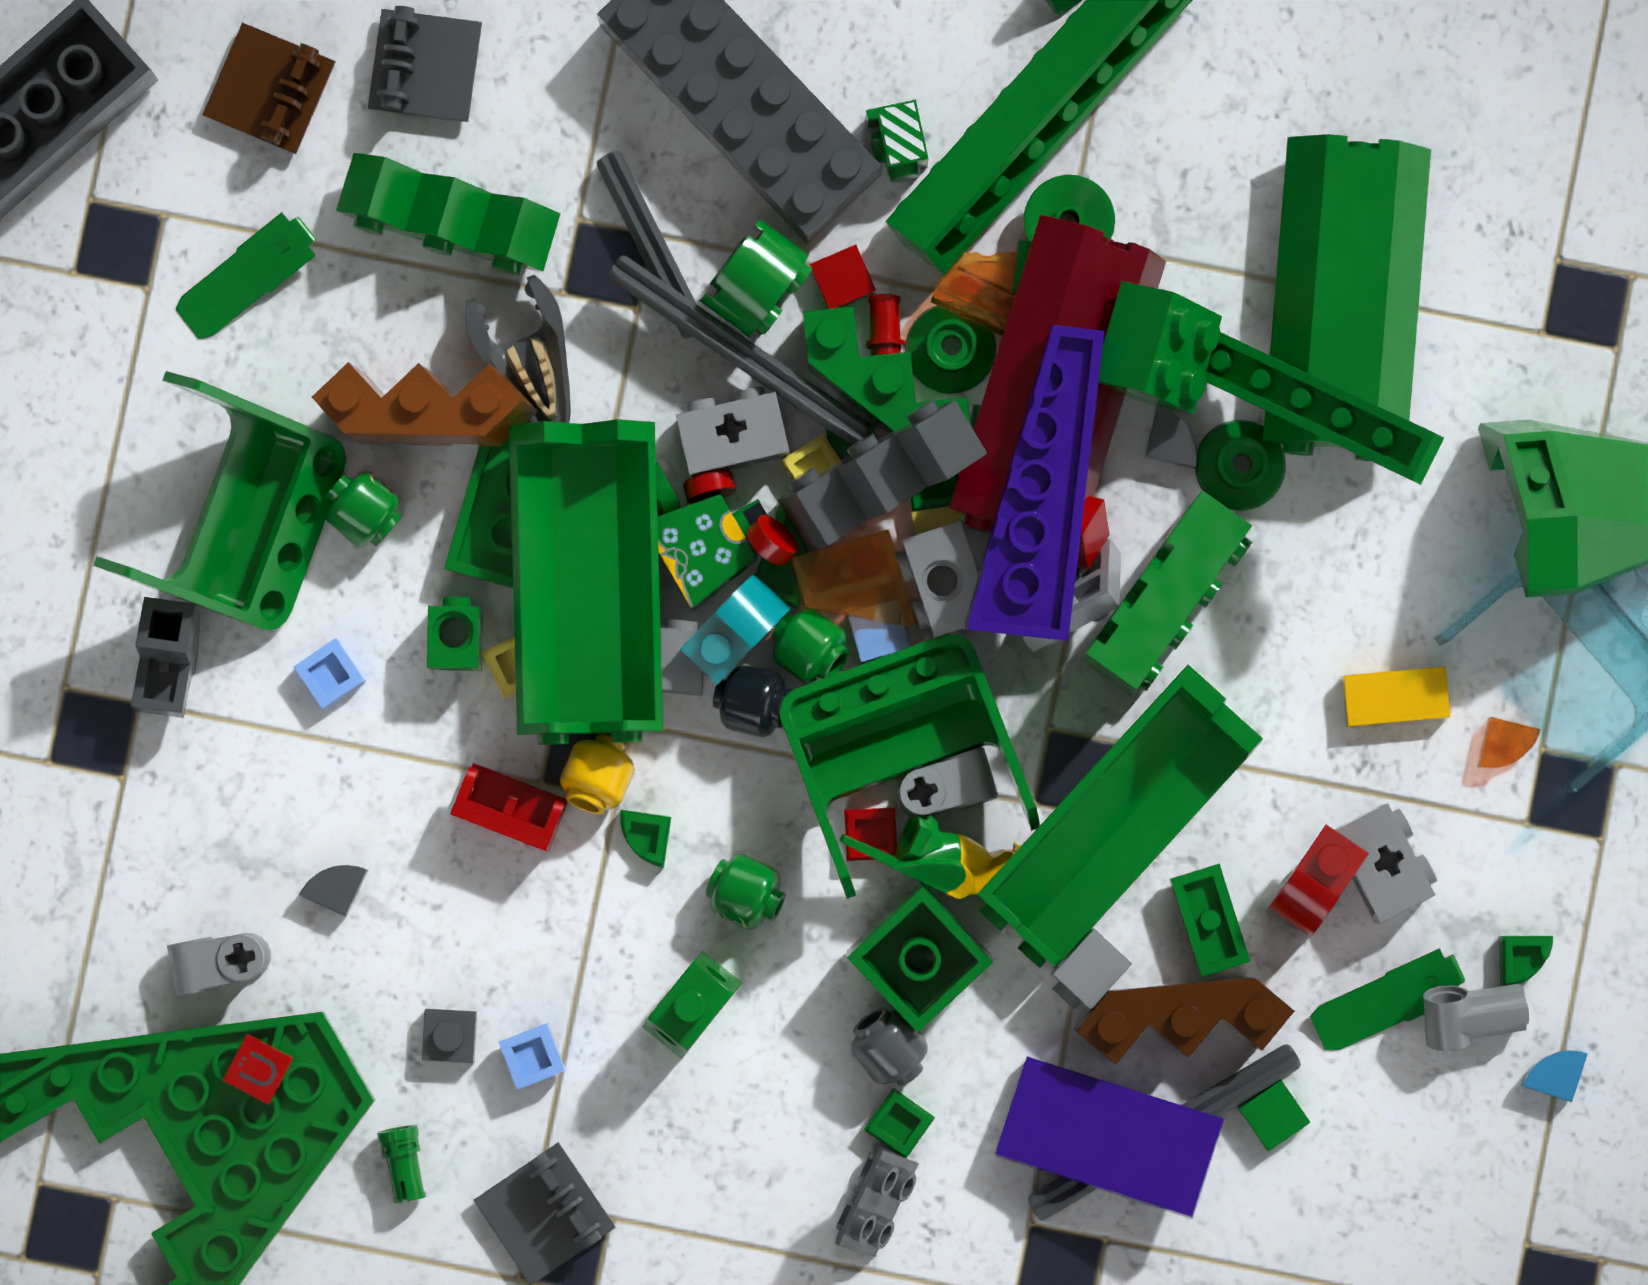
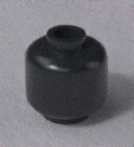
M741 665L735 667L727 679H722L715 686L713 707L719 709L721 722L727 729L758 737H766L771 735L776 728H783L779 711L784 697L791 692V689L786 688L784 679L777 672Z

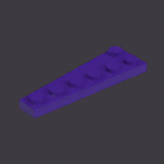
M1050 325L966 617L965 629L1063 641L1069 640L1104 331Z

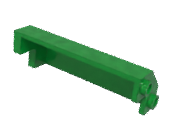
M1321 134L1288 137L1270 356L1402 418L1410 420L1431 149L1390 139H1379L1378 143L1347 141L1348 136ZM1265 411L1263 441L1283 444L1282 453L1311 456L1313 455L1314 447L1342 448ZM1355 454V459H1356V460L1369 461V460H1367V459H1365V458H1363V457H1361V456Z
M614 419L585 424L541 421L509 426L517 735H538V745L569 744V735L611 734V743L643 742L642 732L663 731L655 422Z
M1188 664L977 894L978 898L984 902V905L978 911L1000 931L1006 926L1013 930L1023 940L1017 948L1039 969L1046 962L1055 969L1262 743L1263 738L1225 705L1226 698Z

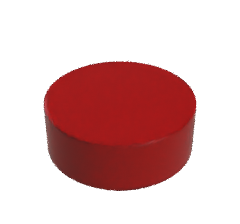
M716 469L699 473L685 480L683 484L686 500L689 504H694L720 494L725 498L737 490L733 474L728 469Z
M759 516L747 530L748 540L755 551L773 564L785 565L798 551L797 541L791 532L783 524L770 516Z

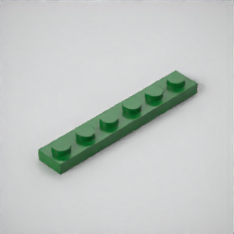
M1220 332L1216 348L1211 353L1205 373L1206 383L1419 485L1422 484L1444 440V437L1222 332Z

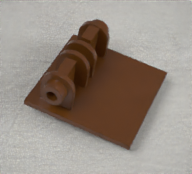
M242 22L203 112V116L297 154L336 61L320 55L319 50L309 45L300 43V46Z

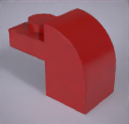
M1325 824L1268 906V909L1309 937H1312L1332 910L1369 852Z

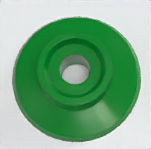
M1068 174L1048 179L1034 190L1025 207L1024 229L1029 242L1033 240L1040 214L1054 218H1060L1064 214H1072L1077 218L1078 223L1104 231L1103 236L1111 239L1114 233L1115 212L1109 196L1097 183L1083 176Z
M958 303L939 304L920 314L909 329L905 352H911L912 370L915 377L928 388L947 394L965 392L980 384L990 373L995 362L997 350L995 335L988 321L978 311ZM948 338L956 339L961 345L960 352L955 355L946 354L941 346L943 341Z
M1232 420L1224 422L1209 431L1197 449L1195 474L1201 489L1230 510L1244 511L1260 507L1274 497L1285 477L1286 459L1285 454L1282 453L1283 448L1281 444L1263 441L1264 426L1253 421ZM1237 455L1247 457L1250 461L1249 471L1245 473L1236 471L1232 464L1233 458Z

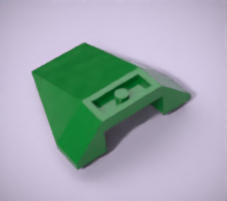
M1534 420L1480 423L1478 431L1489 470L1505 469L1522 527V534L1514 552V558L1525 597L1575 594L1648 565V442Z

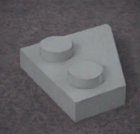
M1110 538L1106 540L1100 550L1101 559L1083 575L1080 576L1076 572L1069 636L1073 631L1091 621L1099 622L1113 613L1115 608L1119 607L1121 552ZM1022 636V639L1033 653L1049 644L1056 645L1063 642V640Z

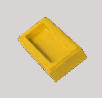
M1446 666L1342 676L1347 727L1451 717Z

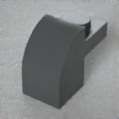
M144 597L135 644L140 658L131 702L133 711L184 718L191 676L195 674L199 647L200 619L196 604Z

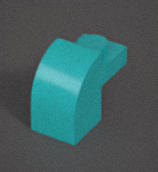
M754 573L724 602L680 650L718 685L791 608Z

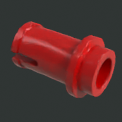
M896 294L869 296L870 340L865 343L866 349L870 350L871 356L901 353V349L906 348V341L900 339L901 296Z

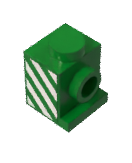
M916 99L866 110L865 120L867 129L878 127V132L870 134L873 155L879 163L885 162L890 182H901L919 177V169L928 167L929 158Z

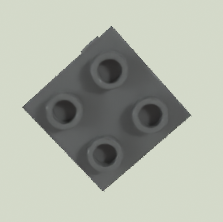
M395 6L394 10L381 9L368 109L468 122L482 22L415 13L414 8L407 6Z
M559 1142L473 1200L529 1285L534 1284L616 1228Z
M880 1145L875 1154L870 1152L860 1174L865 1179L863 1182L857 1180L855 1184L860 1190L857 1196L850 1194L849 1197L853 1205L846 1204L835 1228L839 1229L835 1244L875 1257L878 1250L886 1246L893 1234L894 1222L892 1220L900 1203L907 1200L916 1183V1175L914 1173L919 1163L899 1156L897 1153Z

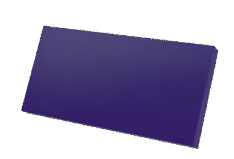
M1027 1056L995 1155L1193 1219L1224 1119Z

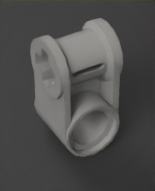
M985 748L955 755L940 761V763L910 772L899 784L896 793L897 803L901 810L910 817L918 816L921 818L953 809H965L999 798ZM914 781H920L923 788L932 787L934 794L928 798L927 807H922L919 800L910 801L908 793L915 788Z
M242 933L216 939L207 937L167 945L176 996L221 988V985L255 978L267 970L271 961V950L268 943L261 936L254 933ZM241 943H243L245 951L253 950L255 953V960L247 963L248 971H246L244 963H235L233 959L234 953L241 951Z

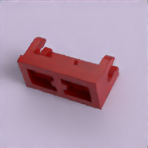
M473 763L472 767H469L450 815L549 852L568 801L566 798Z

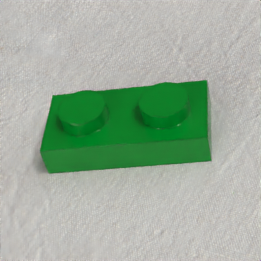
M1220 863L1170 878V884L1199 976L1204 977L1251 962Z

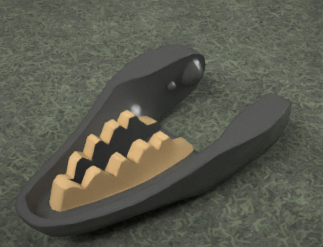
M535 275L527 277L528 282L525 286V293L527 296L535 299L537 303L535 304V309L540 310L542 315V326L532 335L509 344L501 345L493 342L487 331L489 330V325L484 324L483 321L486 314L485 307L477 303L475 299L466 301V326L469 339L475 351L486 366L491 364L504 374L538 411L529 420L532 423L541 421L569 423L571 415L570 386L563 322L559 305L548 287Z

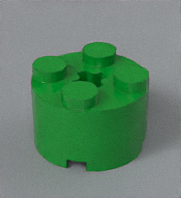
M760 218L752 226L760 234L756 239L750 235L747 238H743L710 284L718 289L715 295L712 297L705 292L699 299L702 304L747 337H750L754 331L760 335L767 333L782 312V309L775 305L785 291L790 294L796 293L813 270V268L805 263L809 256L806 252Z

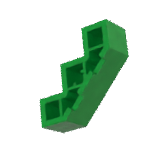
M353 153L336 211L355 218L353 227L375 235H382L384 230L422 240V247L432 252L451 256L452 251L456 250L493 261L491 265L493 269L515 276H521L522 269L544 271L561 214L523 197L490 193L455 177L422 173L387 157Z
M854 306L803 312L808 370L846 398L850 404L870 420L875 421L880 428H883L890 434L910 422L907 418L909 413L929 402H916L911 352L859 357ZM967 397L934 400L937 407L956 400L970 424Z

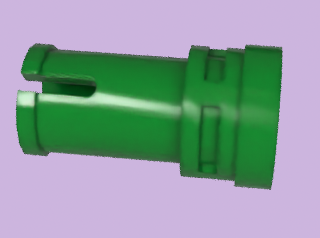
M417 1125L400 1126L377 1132L378 1143H380L382 1149V1158H387L394 1196L393 1203H403L406 1199L409 1202L426 1197L417 1152L420 1151Z

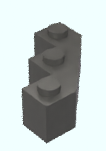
M931 400L909 413L907 418L910 422L879 440L876 439L874 434H871L849 447L847 451L850 456L819 474L815 467L788 483L792 491L777 501L809 553L828 547L867 520L889 513L926 487L950 479L987 454L956 400L937 407L934 400Z

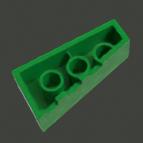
M1202 490L1080 660L1129 695L1135 692L1138 687L1147 691L1164 667L1157 660L1169 645L1176 650L1193 627V624L1186 620L1197 604L1206 608L1223 585L1216 577L1224 565L1228 562L1235 567L1253 543L1245 537L1252 525Z

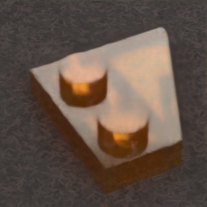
M965 252L946 274L942 275L930 302L1003 336L1016 292H1012L1016 252H997L991 256H984L978 252Z

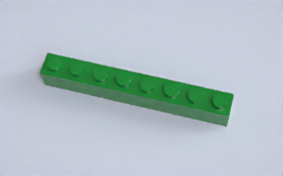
M1085 0L1067 18L1064 25L1045 46L1034 54L1031 61L1016 78L999 93L996 100L977 121L966 129L963 136L931 168L928 175L908 197L898 204L895 211L885 221L906 248L942 275H945L1193 0Z

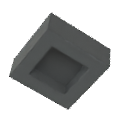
M426 1008L424 1013L422 1060L475 1063L478 1011Z

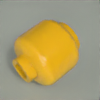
M598 734L595 740H580L572 747L560 776L562 789L567 793L565 798L571 805L588 813L603 814L605 809H614L621 804L635 771L632 759L623 752L625 745L623 743H611V736Z

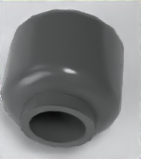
M885 1007L878 1008L856 1024L853 1029L855 1038L852 1041V1053L875 1083L884 1085L896 1081L899 1086H903L914 1080L922 1072L923 1066L921 1062L927 1054V1042L920 1031L917 1033L896 1010L888 1011Z

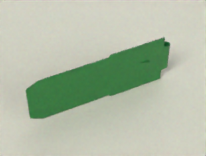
M281 212L242 243L232 256L183 294L177 304V312L198 339L213 336L266 292H272L313 259L316 255L309 245L316 240L315 236L299 216L289 221Z
M1439 948L1386 972L1383 977L1319 1005L1310 1015V1018L1325 1050H1341L1403 1021L1409 1022L1424 1015L1423 994L1425 991L1438 986H1459L1465 982V978L1454 954L1444 958Z

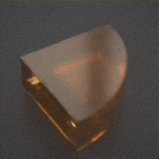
M1489 717L1477 767L1499 768L1516 762L1534 746L1541 729Z

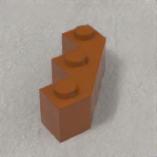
M348 362L311 397L345 435L360 444L382 445V443L436 446L477 444L479 446L501 447L509 439V426L525 424L538 412L510 380L491 364H488L454 396L434 373L420 363L384 394L363 371Z

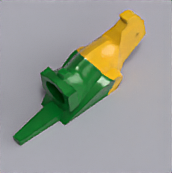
M927 815L925 818L918 816L909 817L897 842L898 847L895 856L844 834L839 839L842 843L888 865L890 868L957 899L978 894L1021 847L1014 842L1012 850L1000 849L988 853L983 846L966 836L939 831L937 821L930 815Z

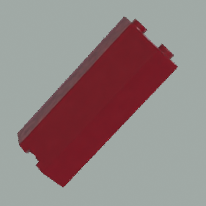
M1040 214L974 427V432L987 454L960 472L949 507L966 517L964 521L965 526L991 533L1050 325L1104 331V343L1121 281L1153 288L1159 287L1166 261L1151 249L1133 242H1128L1127 244L1115 242L1103 236L1104 231L1088 225ZM1098 383L1085 498L1088 495L1094 497L1125 394Z

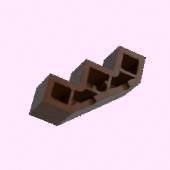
M1245 977L1108 990L1096 1005L1085 1014L1073 1030L1114 1064L1119 1062L1147 1026L1186 1057H1190L1220 1020L1255 1049L1263 1051L1295 1010L1256 978Z

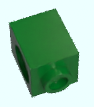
M440 597V606H428V669L441 671H482L483 610L480 607L471 606V598ZM451 620H462L466 622L469 629L468 639L459 647L452 648L446 646L441 637L443 627Z

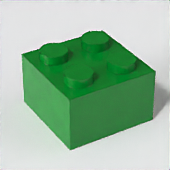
M1121 281L1103 343L1098 383L1142 403L1194 414L1197 402L1205 390V373L1211 353L1219 342V326L1222 316L1175 292Z
M919 882L847 949V959L917 1033L993 963L992 955L922 882Z

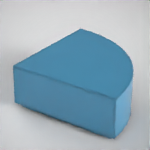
M1565 1050L1550 1054L1528 1070L1521 1086L1572 1102L1588 1053Z

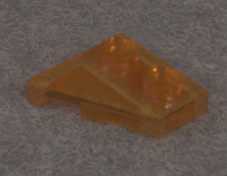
M889 529L792 557L789 560L803 608L904 627L916 624Z

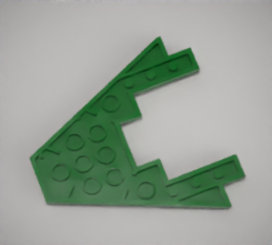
M324 1011L0 1054V1143L73 1100L98 1143L106 1141L143 1118L146 1120L195 1205L194 1208L151 1233L177 1277L165 1285H241L376 1101ZM247 1034L294 1057L271 1104H266L223 1081Z

